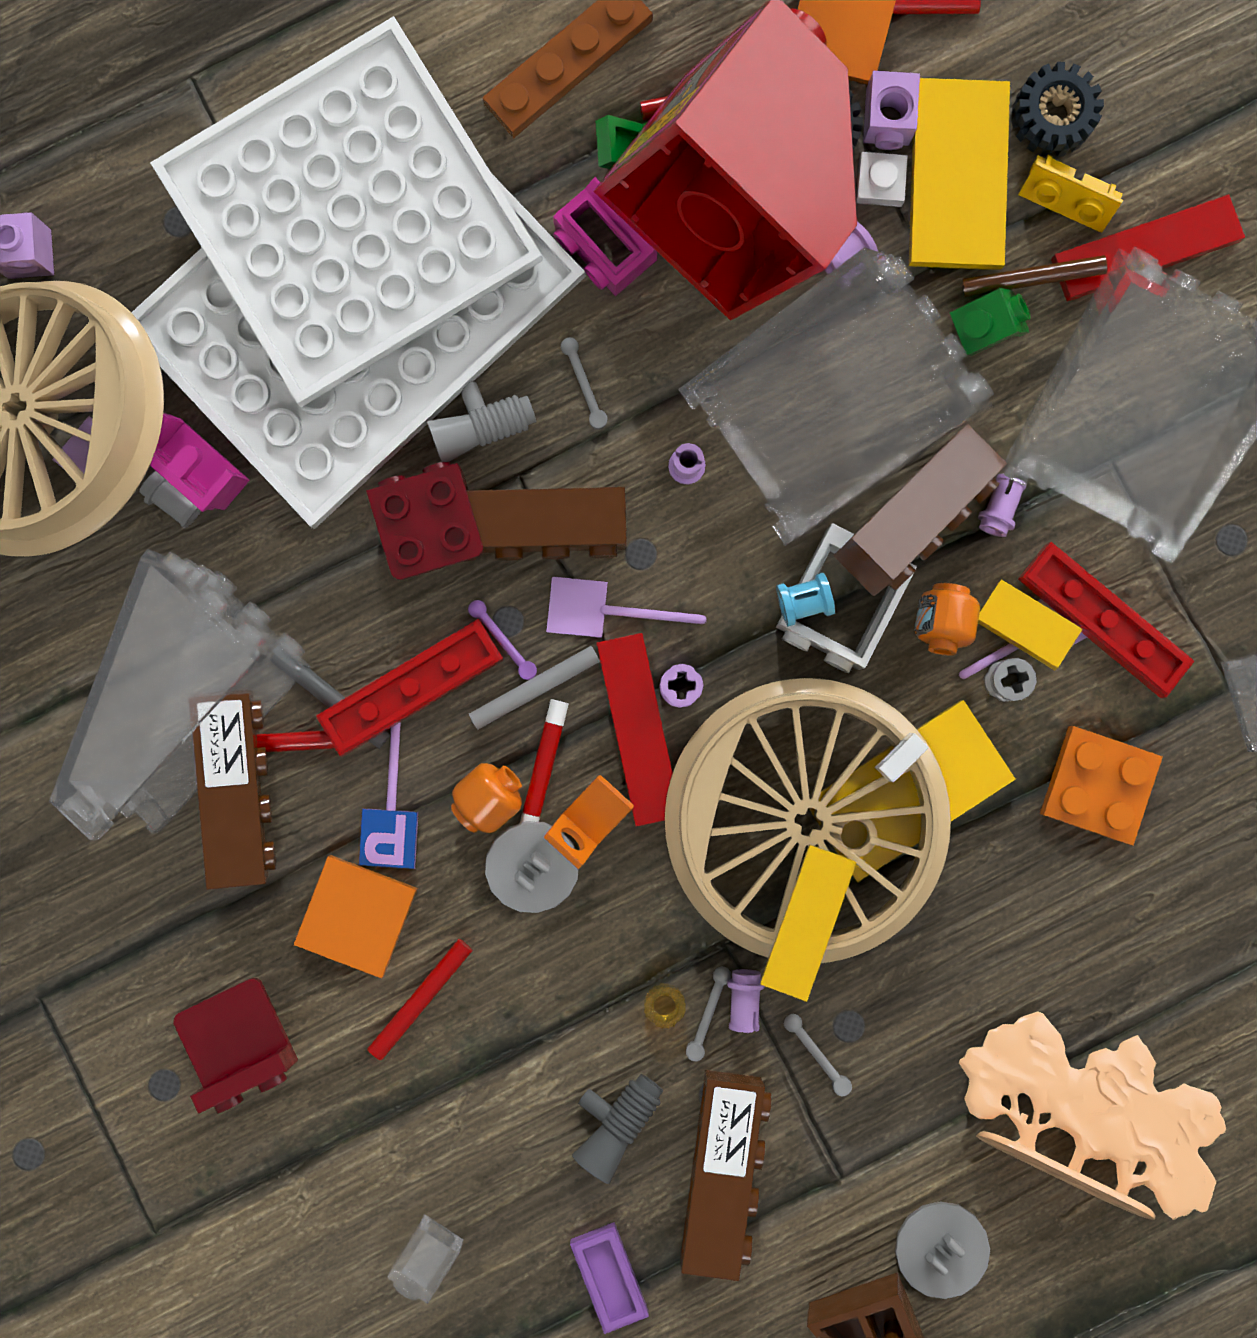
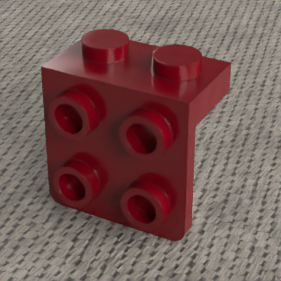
M449 462L432 464L422 470V474L406 479L404 475L393 476L378 482V487L366 490L390 572L397 580L412 578L482 555L484 546L467 494V490H469L467 482L458 463L452 465Z
M258 978L247 979L181 1011L174 1017V1026L202 1084V1087L190 1096L198 1114L214 1107L217 1114L222 1113L244 1101L241 1093L255 1086H258L261 1093L276 1087L287 1080L284 1072L288 1071L298 1061L261 980Z

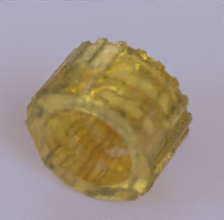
M668 983L655 985L645 995L644 1012L646 1018L648 1017L650 1022H653L656 1027H661L662 1029L675 1027V1024L685 1016L686 1003L684 995L674 985H669ZM659 996H669L675 1001L676 1007L673 1013L670 1015H660L654 1010V1002Z

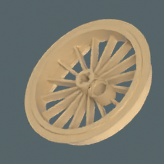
M69 281L8 284L0 286V371L3 378L2 380L0 377V478L6 466L3 514L0 519V554L26 557L56 552L84 540L109 522L128 502L145 476L158 444L164 411V389L158 357L148 334L136 317L115 298L94 287ZM54 310L34 354L37 311ZM77 312L87 316L89 319L88 324L53 360L73 313ZM19 317L14 362L4 324ZM96 342V362L63 378ZM95 382L94 399L57 401ZM93 412L91 435L59 422L58 414ZM54 428L90 442L85 473L77 467L52 438L50 433ZM38 440L76 483L75 489L59 502H56ZM25 459H27L41 510L38 513L21 518Z
M799 678L765 684L735 697L715 711L698 728L681 753L671 777L665 807V832L671 863L682 889L696 910L712 927L732 942L753 953L769 958L796 882L806 845L809 846V844L813 846L817 844L819 848L829 851L824 843V840H826L846 857L857 862L856 865L894 895L878 911L866 918L848 886L845 896L860 922L831 933L821 963L834 962L862 954L877 947L898 933L915 917L930 897L939 880L948 852L951 828L949 797L944 777L933 752L929 747L904 772L910 771L917 789L920 806L832 814L888 783L889 781L884 776L828 807L826 805L881 736L886 738L895 748L909 733H915L928 746L918 730L899 711L877 696L855 686L825 679ZM800 707H819L835 711L811 798H809L799 713ZM789 708L792 710L802 799L799 798L757 723L758 717ZM845 713L868 724L875 729V732L819 801L842 716ZM746 724L751 725L794 802L793 804L733 757ZM730 764L788 811L721 793ZM719 800L785 819L784 821L712 828ZM808 808H814V816L821 820V825L819 828H810L808 834H802V826L795 822V817L797 814L805 815ZM921 813V833L918 849L877 838L876 827L870 819ZM851 821H860L867 829L866 841L857 848H849L841 840L844 825ZM786 828L783 832L710 872L705 871L704 867L710 836ZM791 837L736 907H733L712 883L711 880ZM798 843L774 929L764 926L742 914L741 912L795 844ZM877 845L915 856V860L906 879L898 889L859 857L866 855Z

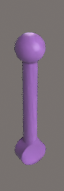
M480 600L472 601L468 607L469 614L473 618L481 620L517 664L521 678L525 680L534 678L537 673L535 664L525 661L486 613L485 603Z

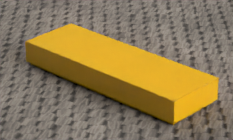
M809 844L760 980V985L807 1002L857 863L855 860Z

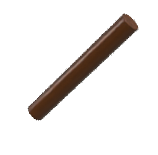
M1102 255L963 278L964 297L988 294L999 288L1013 290L1107 274L1106 256Z

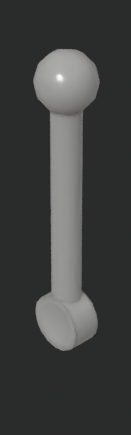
M565 338L561 342L560 347L562 352L569 356L591 412L589 417L590 425L594 429H603L607 425V415L604 411L599 410L577 354L579 344L574 338Z
M718 967L713 972L715 983L694 1041H691L686 1046V1055L691 1061H700L704 1057L703 1042L723 986L727 984V981L732 976L731 971L726 967Z
M796 1014L787 1015L784 1020L785 1029L789 1032H794L833 1081L832 1088L839 1096L848 1095L852 1090L850 1080L846 1076H840L802 1028L801 1017Z

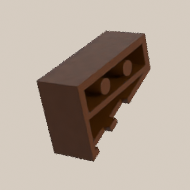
M898 1272L809 1302L807 1327L816 1338H924Z

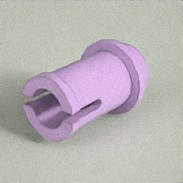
M686 443L679 446L669 459L668 468L672 478L680 484L686 485L700 480L706 466L703 452L695 444ZM690 459L695 463V466L686 468L681 465L680 461Z
M1009 474L997 475L996 480L1000 484L992 492L986 510L981 511L978 516L981 520L979 528L988 534L998 537H1006L1008 530L1015 528L1016 524L1012 519L1021 495L1026 488V482L1015 477L1009 494H1005L1011 476Z
M748 969L732 971V979L727 981V986L732 988L729 1029L732 1031L752 1033L760 1029V990H763L765 986L760 985L761 973L759 971Z

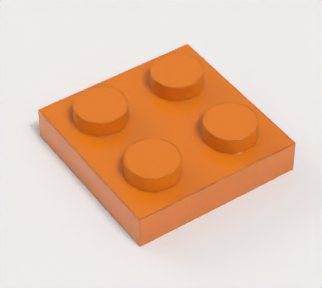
M1068 726L1040 815L1134 846L1163 756L1075 726Z

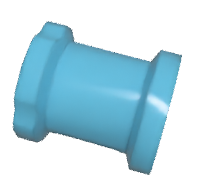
M824 573L816 574L815 580L787 587L783 583L776 586L781 613L787 627L795 625L797 619L822 612L826 616L835 614L833 595Z

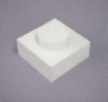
M861 152L858 164L856 203L902 207L905 200L908 155Z

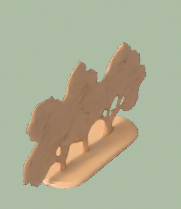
M1038 1011L1020 1017L1014 1024H1002L995 1029L989 1030L983 1046L969 1048L965 1057L959 1060V1064L969 1078V1086L964 1098L969 1112L979 1119H995L999 1115L1007 1114L1016 1125L1020 1135L1017 1141H1012L997 1134L982 1131L976 1137L983 1142L1105 1202L1147 1219L1155 1220L1154 1212L1144 1204L1128 1197L1130 1189L1141 1185L1147 1186L1154 1192L1163 1212L1173 1220L1181 1216H1187L1194 1209L1201 1213L1208 1210L1216 1180L1206 1163L1199 1156L1198 1149L1199 1147H1207L1213 1144L1221 1134L1225 1133V1120L1220 1114L1222 1107L1218 1098L1213 1093L1191 1087L1185 1083L1175 1089L1157 1092L1153 1085L1156 1062L1138 1035L1121 1042L1116 1051L1104 1048L1090 1053L1085 1068L1078 1070L1069 1065L1061 1034L1046 1016ZM1020 1093L1028 1095L1033 1104L1032 1124L1026 1123L1028 1115L1024 1113L1020 1115L1017 1096ZM1004 1095L1010 1098V1110L1001 1105V1099ZM1042 1113L1051 1114V1119L1046 1124H1039L1040 1114ZM1056 1127L1067 1131L1074 1137L1076 1149L1068 1167L1035 1151V1142L1039 1132L1047 1128ZM1090 1158L1095 1160L1111 1159L1114 1161L1117 1167L1118 1178L1116 1189L1114 1190L1081 1174L1084 1161ZM1139 1161L1145 1162L1147 1166L1142 1175L1133 1174Z

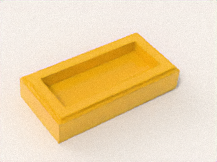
M1002 579L980 611L978 624L1054 671L1060 666L1082 631V628Z

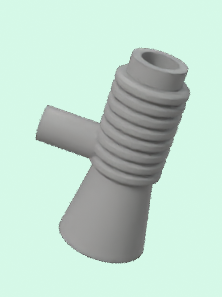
M471 381L461 391L469 413L468 415L427 421L441 462H450L479 444L485 446L486 443L491 444L492 441L496 442L498 439H504V436L508 438L510 434L513 436L516 435V432L522 433V430L527 431L528 425L536 423V418L528 396L518 398V396L513 395L511 398L507 397L505 400L502 399L499 402L490 403L486 407L477 383Z

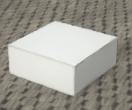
M909 733L875 768L889 782L894 783L929 747L915 733Z

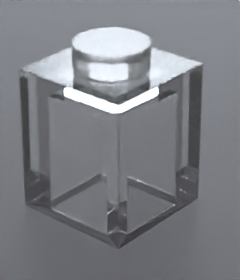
M424 1214L395 1259L387 1278L394 1282V1288L404 1297L410 1300H417L419 1298L428 1304L458 1257L464 1239Z

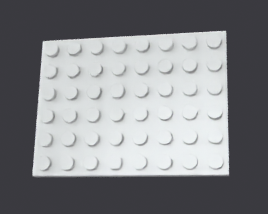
M494 175V179L542 254L543 261L303 407L296 402L203 248L197 251L131 312L148 334L158 357L160 367L311 528H317L427 425V421L434 419L461 393L462 389L469 382L478 378L586 277L585 271Z

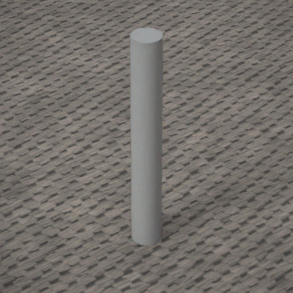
M589 646L469 713V716L477 730L594 666L600 660L593 647Z

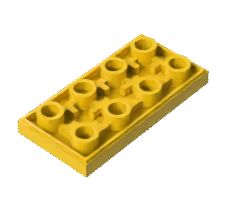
M920 78L917 130L913 136L909 266L1001 270L1005 266L1010 81Z
M960 700L917 728L933 752L944 777L949 797L951 821L1016 780L964 700ZM891 745L857 767L826 807L881 778L883 775L875 767L894 747ZM910 771L902 774L894 783L888 782L832 814L920 806L917 789ZM831 784L830 786L821 791L819 801L823 798V796L827 793V791L831 788L833 784ZM808 808L809 811L811 812V814L813 815L814 819L816 820V822H817L818 825L820 826V825H821V820L817 819V818L814 816V811H815V809H814V808ZM921 813L870 819L876 827L877 838L907 847H913L920 841ZM851 821L844 825L841 840L845 846L857 848L866 841L867 829L862 822ZM875 845L869 853L859 858L873 869L878 870L902 853ZM833 846L838 855L846 857ZM856 865L852 877L858 883L869 874Z

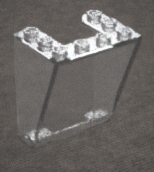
M864 247L678 389L691 409L700 405L707 412L709 418L706 420L709 425L719 428L769 501L764 504L769 512L774 511L779 518V522L772 527L785 546L797 541L961 430L967 423L970 424L994 407L988 399L994 395L993 390L980 372H969L962 359L968 356L963 346L952 333L946 337L935 322L941 318L938 310L926 295L918 298L909 285L915 278L899 256L895 258L891 253L886 255L884 251L877 252Z
M1134 247L1130 254L1118 249L1107 269V274L1104 275L1008 453L1005 459L1007 465L1004 467V475L1024 486L1029 478L1037 481V487L1045 491L1047 487H1050L1123 525L1128 529L1130 536L1136 539L1141 536L1150 543H1155L1151 548V553L1173 564L1257 438V318L1253 319L1240 312L1239 310L1243 304L1223 292L1217 291L1213 298L1198 290L1197 288L1201 282L1181 270L1175 269L1172 276L1163 272V267L1158 264L1159 260L1141 249Z
M147 549L139 560L49 800L89 840L101 839L114 824L112 820L119 812L126 818H130L136 813L147 823L145 827L151 833H159L198 791L193 731L230 691L253 690V701L262 700L265 717L296 684L298 678L311 667L301 658L305 650L286 633L279 637L267 626L271 618L251 601L245 606L233 595L238 588L218 570L212 572L203 564L198 566L188 558L183 561L171 551L165 556Z

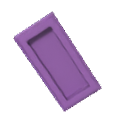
M615 1222L572 1238L570 1245L604 1334L649 1317V1310Z

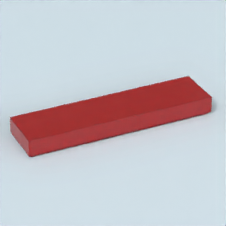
M1228 194L1057 253L1052 257L1051 261L1054 264L1102 255L1106 256L1107 274L1060 282L1068 302L1239 243L1245 238V234Z
M1052 542L1045 544L1018 578L1021 583L1062 617L1082 628L1081 633L1160 698H1165L1171 693L1195 662Z
M477 619L319 713L316 717L339 756L343 757L503 661V657L480 620Z
M643 633L596 642L630 802L634 805L632 811L635 825L641 826L664 821L667 793L673 773Z

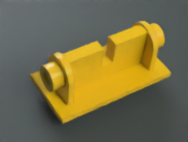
M1049 154L1046 158L1037 155L1030 168V174L1018 195L1102 233L1123 202L1121 199L1122 193L1115 190L1116 185L1113 183L1108 184L1086 173L1080 181L1074 178L1077 169L1053 159V156Z

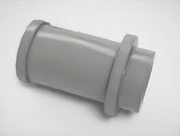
M157 471L153 472L140 488L139 492L145 496L144 502L151 505L154 503L179 522L183 528L191 525L201 512Z

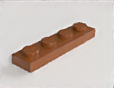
M597 0L482 97L484 105L507 132L515 138L653 21V13L642 0Z

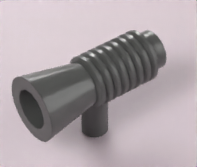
M640 1074L636 1081L630 1080L628 1082L629 1085H626L625 1091L621 1092V1096L617 1098L613 1106L591 1089L585 1092L578 1103L602 1122V1125L572 1154V1157L587 1172L606 1184L611 1183L628 1144L634 1142V1138L638 1136L637 1133L642 1131L641 1128H644L645 1122L649 1121L653 1111H656L657 1106L661 1104L659 1097L663 1089L643 1074Z

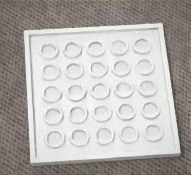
M394 16L150 162L291 394L301 407L543 261L539 249Z

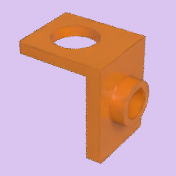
M598 775L560 815L544 838L577 869H580L596 846L620 823L634 805L605 778ZM561 832L572 836L578 843L580 850L571 848L564 841Z

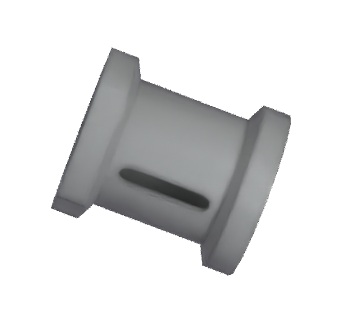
M1019 658L993 663L984 676V687L987 693L1002 702L1022 700L1028 697L1035 689L1037 682L1033 667L1025 660ZM1016 673L1018 682L1013 683L1012 687H1003L1001 678H1005L1008 674Z

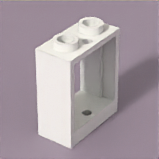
M832 523L826 529L798 584L815 580V576L819 574L829 552L835 554L854 534ZM910 563V565L916 570L917 566ZM913 574L895 591L888 586L855 651L797 621L795 625L787 627L783 616H781L776 628L785 632L782 638L784 641L803 651H808L810 645L827 654L824 661L841 671L849 673L852 667L857 670L864 669Z

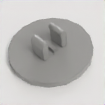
M525 821L508 827L494 839L486 855L485 875L491 892L502 904L519 912L539 913L556 907L570 895L578 880V869L544 838L545 834L552 827L545 822ZM561 832L564 841L571 848L575 849L569 838Z
M940 1201L922 1205L907 1216L897 1234L895 1253L899 1270L913 1288L926 1296L947 1299L961 1296L979 1283L988 1268L990 1246L987 1233L974 1214L958 1204Z

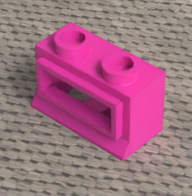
M594 177L584 190L553 216L556 229L553 236L570 256L576 252L587 264L584 267L585 273L600 290L607 286L617 296L657 261V251L593 192L600 183ZM589 207L597 213L632 253L617 267L575 222V219Z
M163 413L161 432L150 466L202 512L213 510L214 508L225 510L250 480L182 419Z

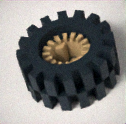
M1057 62L1053 69L1050 68V64H1046L1040 68L1038 73L1034 71L1028 77L1016 96L1017 99L1011 113H1016L1011 120L1012 127H1020L1016 137L1020 143L1026 138L1031 141L1027 147L1028 150L1034 152L1038 146L1043 148L1041 156L1047 157L1053 151H1056L1057 157L1065 156L1069 149L1071 152L1077 150L1095 130L1102 117L1099 113L1104 107V99L1097 100V97L1102 92L1099 84L1090 87L1089 83L1094 76L1089 71L1082 78L1077 75L1081 66L1073 63L1069 71L1065 70V62ZM1052 101L1056 107L1064 105L1068 113L1067 118L1061 120L1057 115H1047V110H1045L1046 103Z

